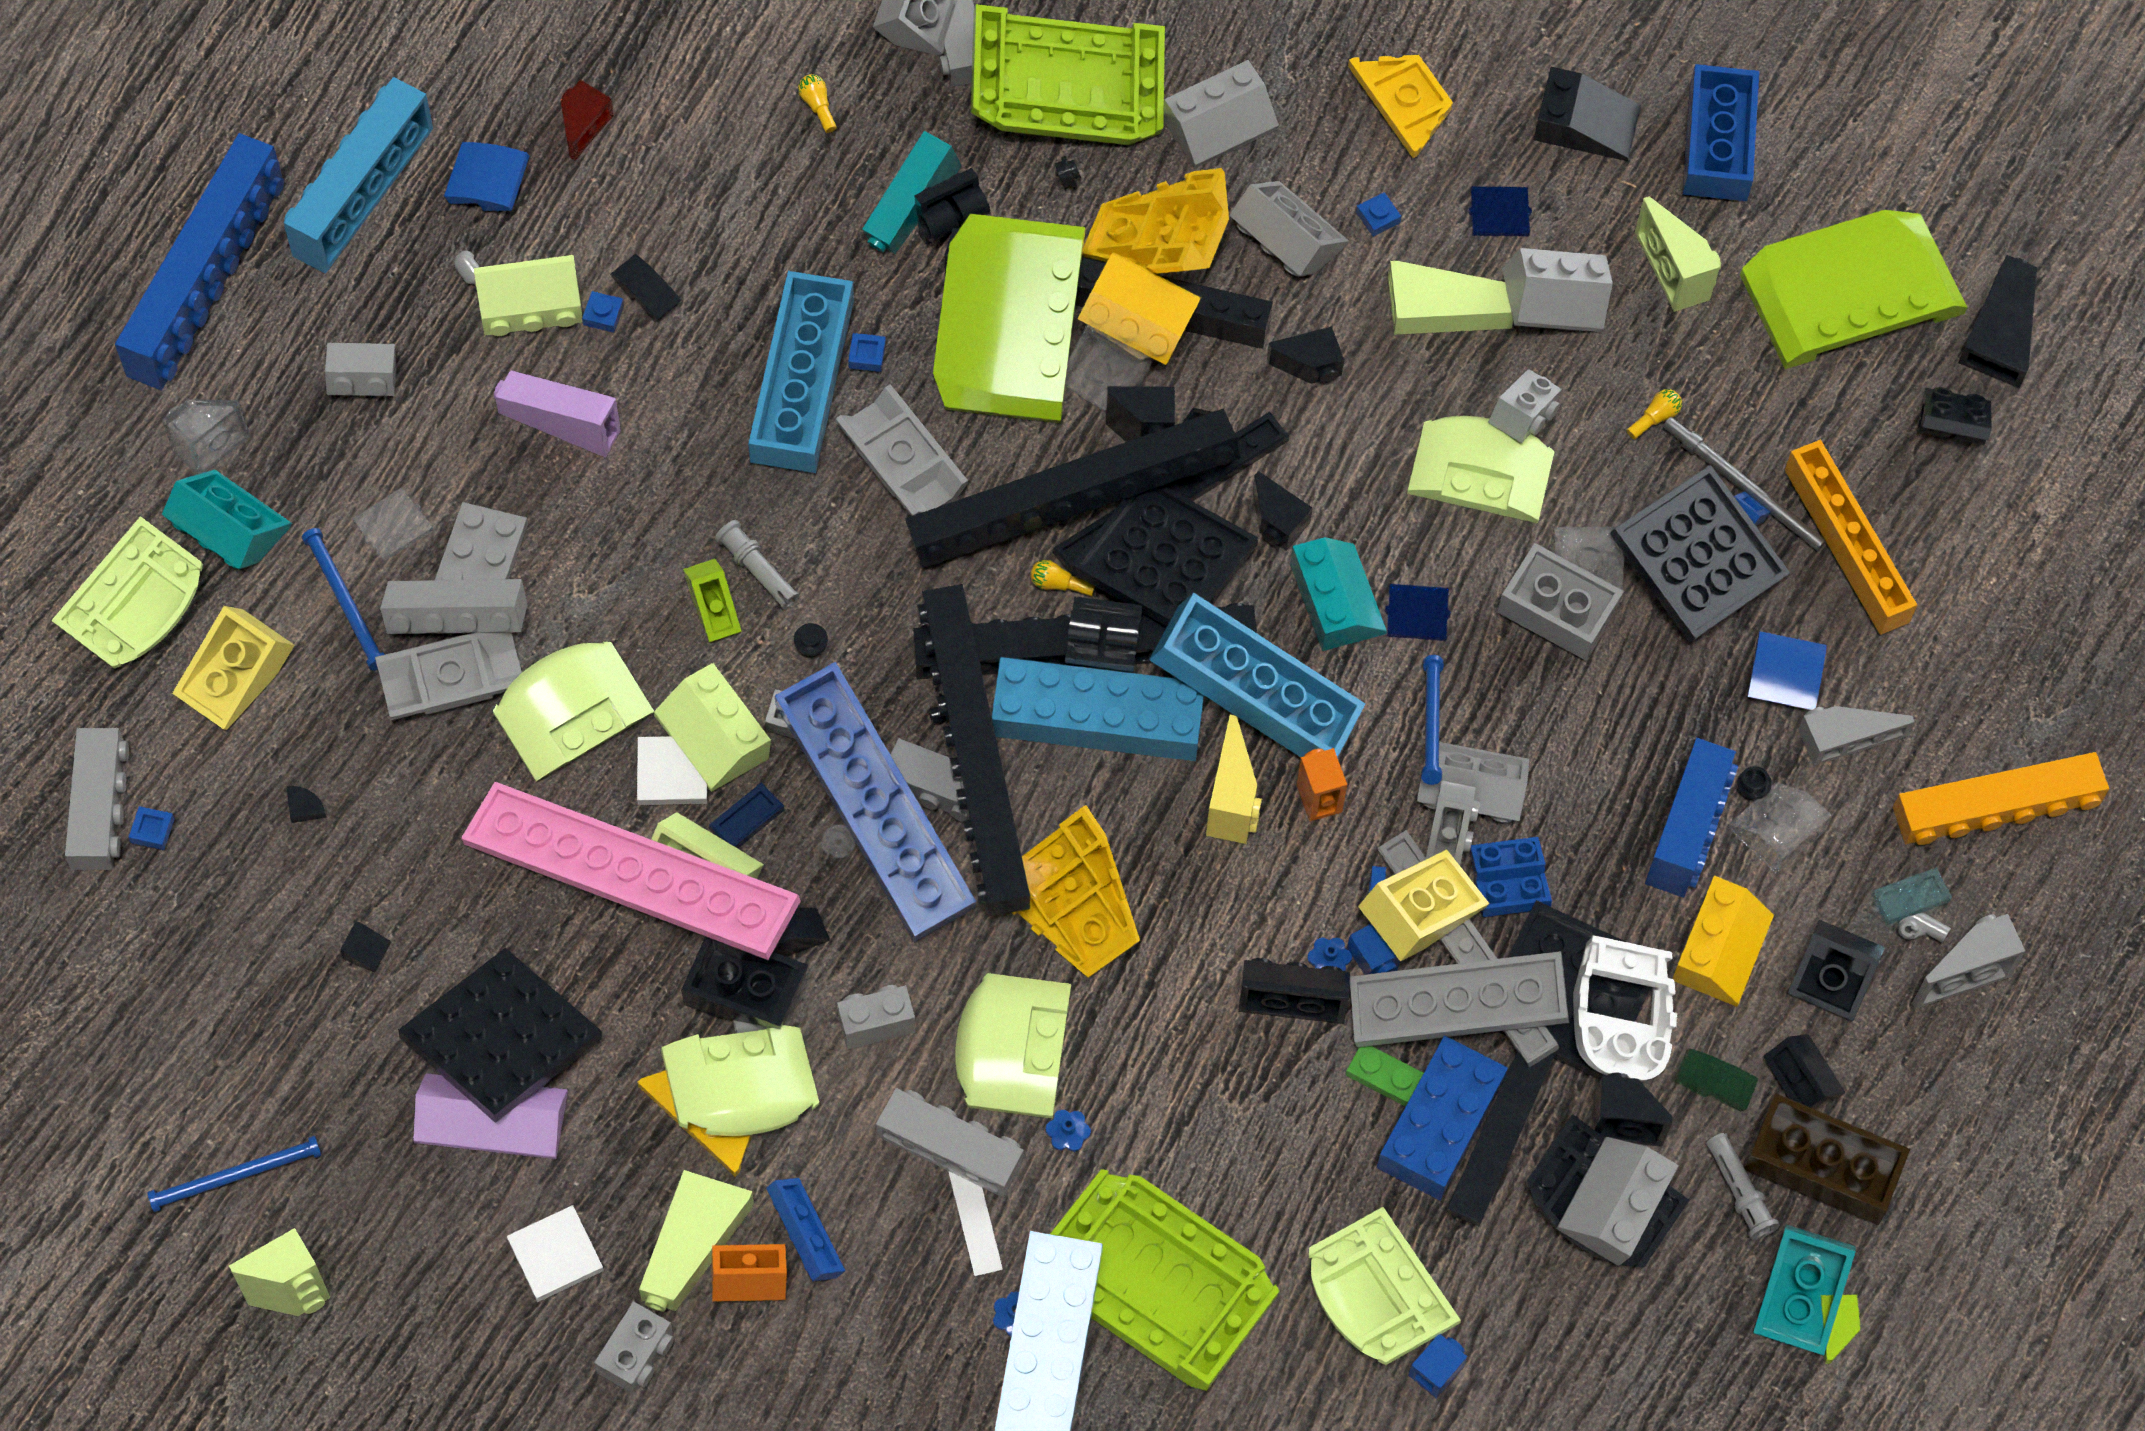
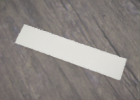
M949 1172L974 1276L1003 1270L982 1187Z

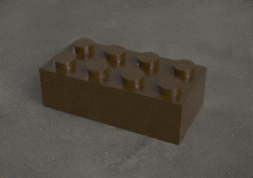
M1775 1093L1744 1169L1879 1225L1888 1210L1910 1148Z

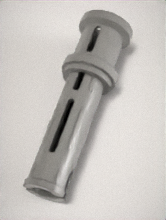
M738 520L728 522L719 530L715 536V541L719 545L723 544L734 556L733 561L737 565L746 566L783 609H787L794 604L791 600L792 598L795 601L798 600L800 594L788 584L760 553V544L756 540H751L742 531L741 523Z
M1721 1133L1709 1139L1706 1145L1713 1154L1736 1199L1735 1210L1744 1217L1750 1229L1748 1233L1750 1239L1757 1240L1773 1233L1779 1228L1780 1224L1777 1219L1771 1217L1764 1203L1766 1200L1764 1194L1759 1190H1755L1727 1133Z

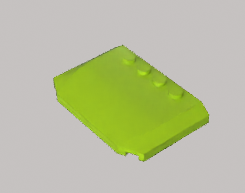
M976 4L973 12L971 113L999 130L1006 132L1131 145L1159 135L1163 130L1165 26L1133 23L1131 28L1012 15L1008 14V8Z
M1881 210L1776 242L1760 250L1740 272V277L1784 369L1814 361L1818 353L1933 318L1935 323L1963 315L1967 310V305L1922 215L1918 213Z
M970 214L949 245L933 367V376L945 410L1061 424L1085 227Z
M1101 1169L1050 1234L1102 1243L1103 1252L1091 1318L1187 1385L1207 1391L1276 1300L1279 1289L1276 1284L1273 1286L1265 1272L1266 1267L1260 1257L1141 1176L1129 1174L1128 1178L1110 1175L1108 1170Z

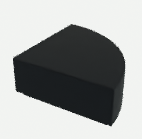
M287 786L289 813L292 823L327 818L321 800L313 792L302 787Z

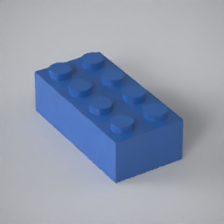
M1695 64L1689 85L1683 195L1738 201L1748 200L1754 176L1759 71Z
M1696 737L1647 875L1646 885L1683 898L1688 887L1696 888L1738 769V765L1732 764L1736 751Z
M1444 1035L1381 1151L1377 1169L1441 1201L1505 1080L1508 1067Z

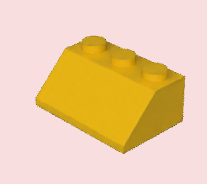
M1112 252L1078 320L1166 365L1201 297Z
M1714 876L1672 979H1674V982L1738 1007L1774 914L1747 888Z

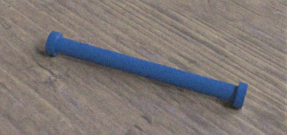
M319 528L309 529L302 535V540L305 545L310 546L368 658L366 663L369 669L377 670L375 657L385 655V653H380L322 541L323 534Z
M1428 655L1423 660V669L1426 672L1425 767L1421 771V779L1424 783L1430 785L1438 784L1442 780V769L1439 767L1440 672L1443 670L1444 661L1438 655Z
M315 1136L309 1137L308 1142L157 1193L155 1190L148 1191L147 1194L153 1212L160 1211L161 1206L312 1155H314V1158L320 1157L322 1155Z

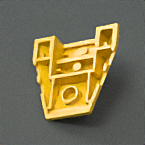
M1222 168L1193 171L1185 174L1184 178L1186 180L1172 185L1165 181L1157 184V190L1143 195L1137 191L1101 204L1084 244L1082 255L1087 258L1107 262L1112 252L1156 274L1210 268L1229 221L1225 172Z
M1085 805L1060 823L1059 829L1022 855L1030 892V909L1011 913L1014 915L1018 913L1032 925V931L1038 936L1043 934L1057 946L1055 950L1089 978L1137 944L1140 938L1106 834Z

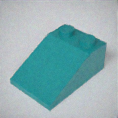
M1786 1224L1753 1333L1824 1355L1856 1253V1246ZM1821 1295H1834L1824 1327Z

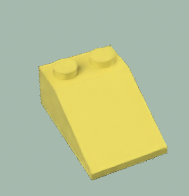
M224 606L172 694L222 729L227 730L275 678L295 645L245 610Z
M1230 715L1209 807L1206 836L1247 844L1249 832L1256 833L1262 799L1256 798L1257 782L1237 716Z
M1445 850L1377 883L1358 907L1397 958L1402 961L1426 949L1485 909L1489 902L1449 851Z

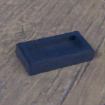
M761 782L709 824V830L738 849L785 811L784 805Z

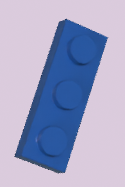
M783 1179L772 1182L766 1189L812 1282L838 1278L845 1272V1269L800 1179Z

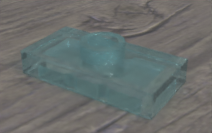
M1937 868L1881 887L1872 893L1887 925L1902 920L1905 917L1949 903L1952 899Z

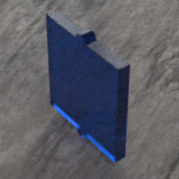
M1471 186V207L1468 213L1472 215L1473 236H1530L1529 216L1532 214V208L1529 207L1528 187Z
M1390 584L1388 606L1385 607V614L1388 615L1387 637L1446 641L1447 621L1451 617V611L1448 610L1449 588Z

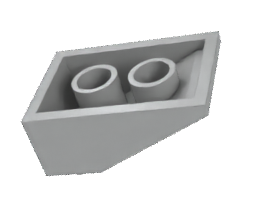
M1992 914L1979 919L1975 923L1976 925L1925 977L1912 1002L1914 1009L2011 977L2024 955L2025 949L2009 915L2006 914L1996 918Z

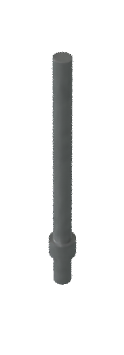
M1670 417L1665 422L1663 427L1682 442L1681 446L1689 453H1696L1739 489L1748 493L1771 512L1770 514L1816 551H1819L1824 546L1826 541L1707 446L1704 443L1705 439L1697 432H1690L1673 417Z

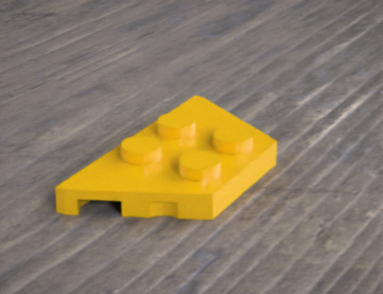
M1404 55L1400 58L1379 56L1378 61L1359 62V57L1349 59L1348 67L1412 158L1417 157L1452 110V100L1419 55Z
M666 1070L641 1078L638 1081V1087L678 1123ZM689 1122L687 1128L682 1127L734 1177L740 1173L745 1151L749 1147L753 1135L721 1136L706 1134L707 1128H702Z

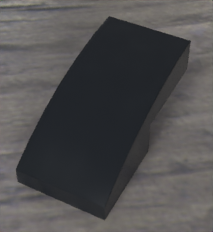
M634 254L610 274L631 300L635 298L654 322L659 320L682 300L668 283L637 254Z

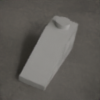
M957 0L944 41V56H939L942 75H948L951 87L972 82L973 0Z
M1840 706L1827 709L1817 707L1804 715L1798 731L1815 766L1907 737L1915 721L1913 716Z

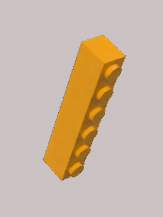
M1821 439L1791 451L1785 472L1879 634L1882 635L1910 623L1917 608V603Z
M2093 752L1900 793L1893 805V810L1905 845L1915 842L1918 845H1926L1935 841L1938 837L1950 835L1951 838H1958L1968 834L1971 830L1983 828L1984 831H1991L2001 827L2004 823L2013 821L2017 824H2024L2041 815L2048 814L2049 817H2056L2065 814L2069 809L2079 807L2082 810L2093 809L2102 803L2109 791V786L2097 753Z

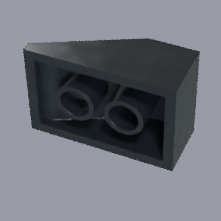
M1551 67L1533 140L1628 162L1641 105L1582 73Z
M705 936L681 989L683 1003L685 1006L718 1018L781 1029L807 971L808 964L772 952L769 960Z

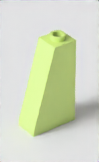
M1390 261L1388 285L1394 335L1512 329L1513 316L1505 282L1401 261Z
M686 1170L683 1171L639 1288L641 1300L645 1301L646 1306L662 1312L666 1308L674 1311L678 1309L711 1265L712 1245H725L751 1211L754 1204L752 1191Z

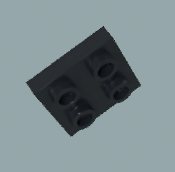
M972 168L962 173H957L949 179L914 195L919 233L926 245L951 234L953 228L960 229L970 214L986 216L990 214L989 203L979 187L978 175Z
M1925 387L1918 422L1919 433L1948 438L1950 433H1954V440L1985 445L1986 440H1989L1992 430L1990 400H1986L1978 394H1968L1966 396L1953 393L1951 390L1943 387H1936L1934 389Z
M1074 596L1065 664L1133 672L1142 605Z

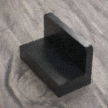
M1808 1034L1788 1036L1763 1056L1789 1099L1815 1109L1827 1099L1838 1098L1845 1094L1843 1087Z

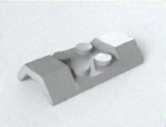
M891 384L883 389L874 403L853 416L840 415L836 418V423L855 445L856 451L892 496L899 500L911 516L954 502L967 486L968 480Z
M512 632L471 633L375 657L391 720L425 712V715L491 699L493 698L492 695L505 692L509 685L522 673Z

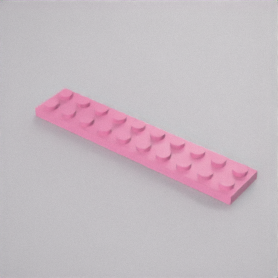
M494 782L461 838L464 845L767 960H769L801 902L799 895L498 782Z

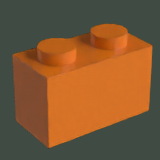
M1334 748L1325 751L1323 749H1314L1306 753L1304 757H1301L1296 786L1309 822L1339 814L1343 811L1347 782Z
M785 1244L712 1245V1302L785 1300L787 1278Z

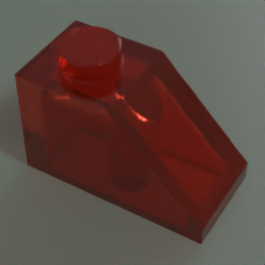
M581 79L573 88L567 89L561 98L569 156L574 161L614 116L612 99Z

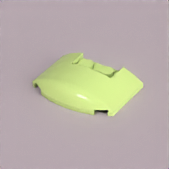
M1450 416L1424 422L1407 494L1538 523L1554 451L1550 447H1547L1532 434L1521 443L1488 423L1490 418Z
M140 516L56 614L52 622L111 667H120L121 664L135 660L147 653L176 626L195 595L203 563Z
M603 642V644H577L540 659L522 672L509 685L499 706L496 704L493 710V714L535 782L545 778L654 713L648 700L611 642Z
M987 973L984 976L982 982L974 990L966 1003L956 1038L955 1061L958 1083L961 1084L967 1096L964 1100L968 1108L1053 1119L1071 984Z
M782 1025L781 1029L767 1027L765 1030L699 1038V1034L661 1048L678 1124L681 1127L687 1128L689 1122L702 1128H707L706 1134L721 1136L753 1135L789 1125L797 1121L798 1115L802 1114L810 1106L813 1111L819 1105L802 1033L798 1027Z
M1384 1207L1309 1247V1258H1312V1284L1323 1310L1345 1339L1364 1354L1377 1359L1378 1362L1387 1365L1461 1323L1460 1318Z

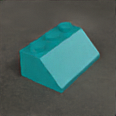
M215 469L177 480L162 512V515L170 520L176 529L187 532L197 539L202 547L214 551L224 558L226 564L238 569L259 563L290 529L292 524Z
M1324 537L1292 546L1290 566L1322 651L1387 633L1353 543Z

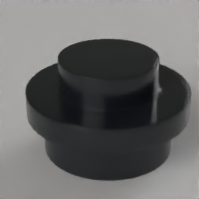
M1063 156L1061 157L1062 161L1055 163L1056 170L1063 187L1071 185L1074 188L1077 186L1076 179L1081 178L1075 160L1068 161L1067 157Z
M804 624L794 634L795 648L805 656H817L827 647V632L818 624Z
M1748 767L1738 776L1737 789L1746 798L1762 799L1771 791L1772 780L1767 771L1761 767Z

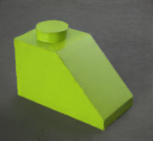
M716 559L683 569L692 601L708 641L712 642L742 632L724 571Z

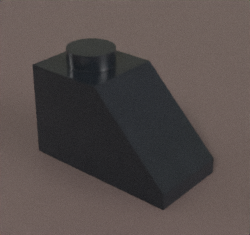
M1332 326L1273 341L1268 346L1267 361L1269 365L1310 384L1320 381L1328 383L1342 376L1344 357Z
M1258 471L1254 475L1253 497L1259 533L1272 546H1279L1287 551L1310 524L1312 507Z
M797 907L773 952L788 957L830 941L818 909Z

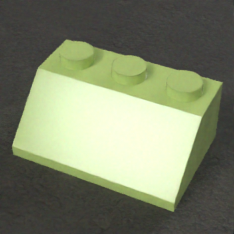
M573 255L474 268L485 336H503L509 332L523 330L534 332L545 327H570L575 323H582L583 316Z
M714 663L685 678L654 711L656 719L668 735L672 736L704 779L711 792L769 759L771 739Z
M677 812L658 823L651 839L755 879L758 878L764 865Z
M295 1228L229 1265L246 1302L250 1306L300 1316L303 1313L311 1314L316 1312L330 1298L320 1272Z

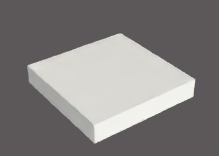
M672 736L638 737V805L707 804L706 782Z
M573 1205L507 1236L508 1242L537 1302L604 1271Z

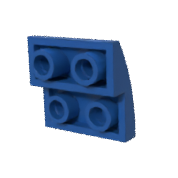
M462 142L444 197L450 204L478 203L483 211H512L530 156L527 152L505 146Z
M1759 631L1747 697L1805 710L1816 708L1827 645Z
M1539 837L1471 845L1470 855L1475 886L1489 902V905L1481 911L1482 917L1531 911L1536 900L1551 907L1552 899L1545 876L1546 864Z

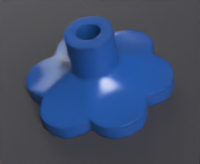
M1336 937L1330 940L1319 938L1314 943V949L1308 953L1307 959L1315 968L1321 969L1324 966H1335L1342 969V971H1346V966L1352 961V954L1349 950L1345 949V943L1340 938Z
M1063 1109L1058 1110L1054 1114V1120L1048 1122L1045 1128L1046 1134L1052 1138L1051 1144L1056 1150L1067 1148L1072 1152L1078 1151L1082 1148L1083 1141L1087 1140L1091 1134L1090 1127L1085 1123V1116L1079 1111L1069 1113Z
M1016 1291L1011 1292L1007 1298H999L994 1304V1311L996 1313L993 1318L994 1326L999 1330H1005L1010 1337L1012 1336L1016 1313L1012 1310L1017 1308L1019 1292Z

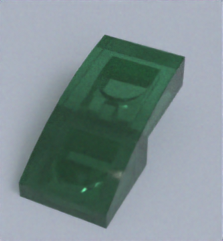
M1688 1049L1675 1081L1703 1097L1712 1095L1741 1112L1748 1108L1759 1078L1714 1056L1694 1049Z

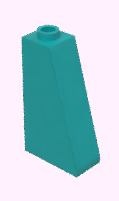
M923 131L862 228L868 238L867 243L871 247L882 253L887 249L896 254L918 225L914 195L949 179L960 170L962 165L951 145Z

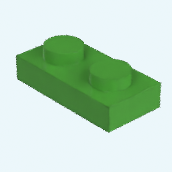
M1373 1046L1359 1047L1346 1070L1345 1076L1406 1107L1424 1073Z

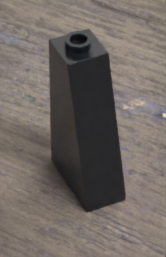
M2006 255L1958 362L1959 364L2020 389L2029 369L2037 277L2036 266L2029 264L2024 259Z

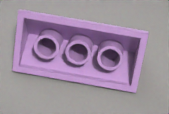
M426 1073L416 1093L414 1143L557 1159L568 1090L540 1087L495 1123L442 1075Z

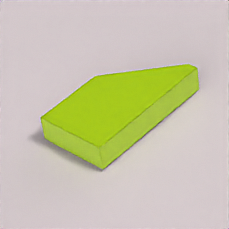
M1821 1295L1824 1327L1834 1295ZM1842 1295L1824 1354L1825 1364H1830L1860 1331L1857 1295Z

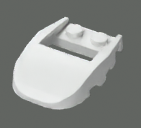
M1594 935L1587 941L1573 992L1576 1046L1580 1056L1590 1067L1604 1075L1619 1072L1627 1074L1629 1078H1637L1640 1081L1654 1078L1665 1069L1672 1049V1044L1669 1043L1672 1029L1677 1024V1013L1673 1012L1672 996L1675 995L1674 979L1668 978L1667 962L1672 960V952ZM1594 974L1654 987L1650 1025L1587 1012L1589 978L1591 975Z

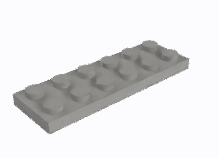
M1561 951L1350 976L1354 1042L1356 1047L1442 1038L1444 1035L1451 1037L1569 1023Z

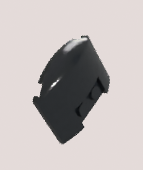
M1574 1114L1570 1116L1525 1181L1535 1204L1555 1229L1605 1138ZM1668 1185L1631 1257L1621 1265L1635 1266L1634 1268L1643 1269L1689 1202V1199ZM1557 1230L1570 1242H1572L1585 1252L1601 1260L1615 1264L1610 1260L1604 1258L1603 1256L1599 1255L1598 1253L1594 1252L1593 1250L1589 1249L1588 1247L1584 1246L1583 1244L1579 1243L1578 1241L1574 1240L1573 1238Z

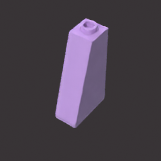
M511 370L505 381H499L494 391L499 414L605 458L621 431L616 399L607 395Z

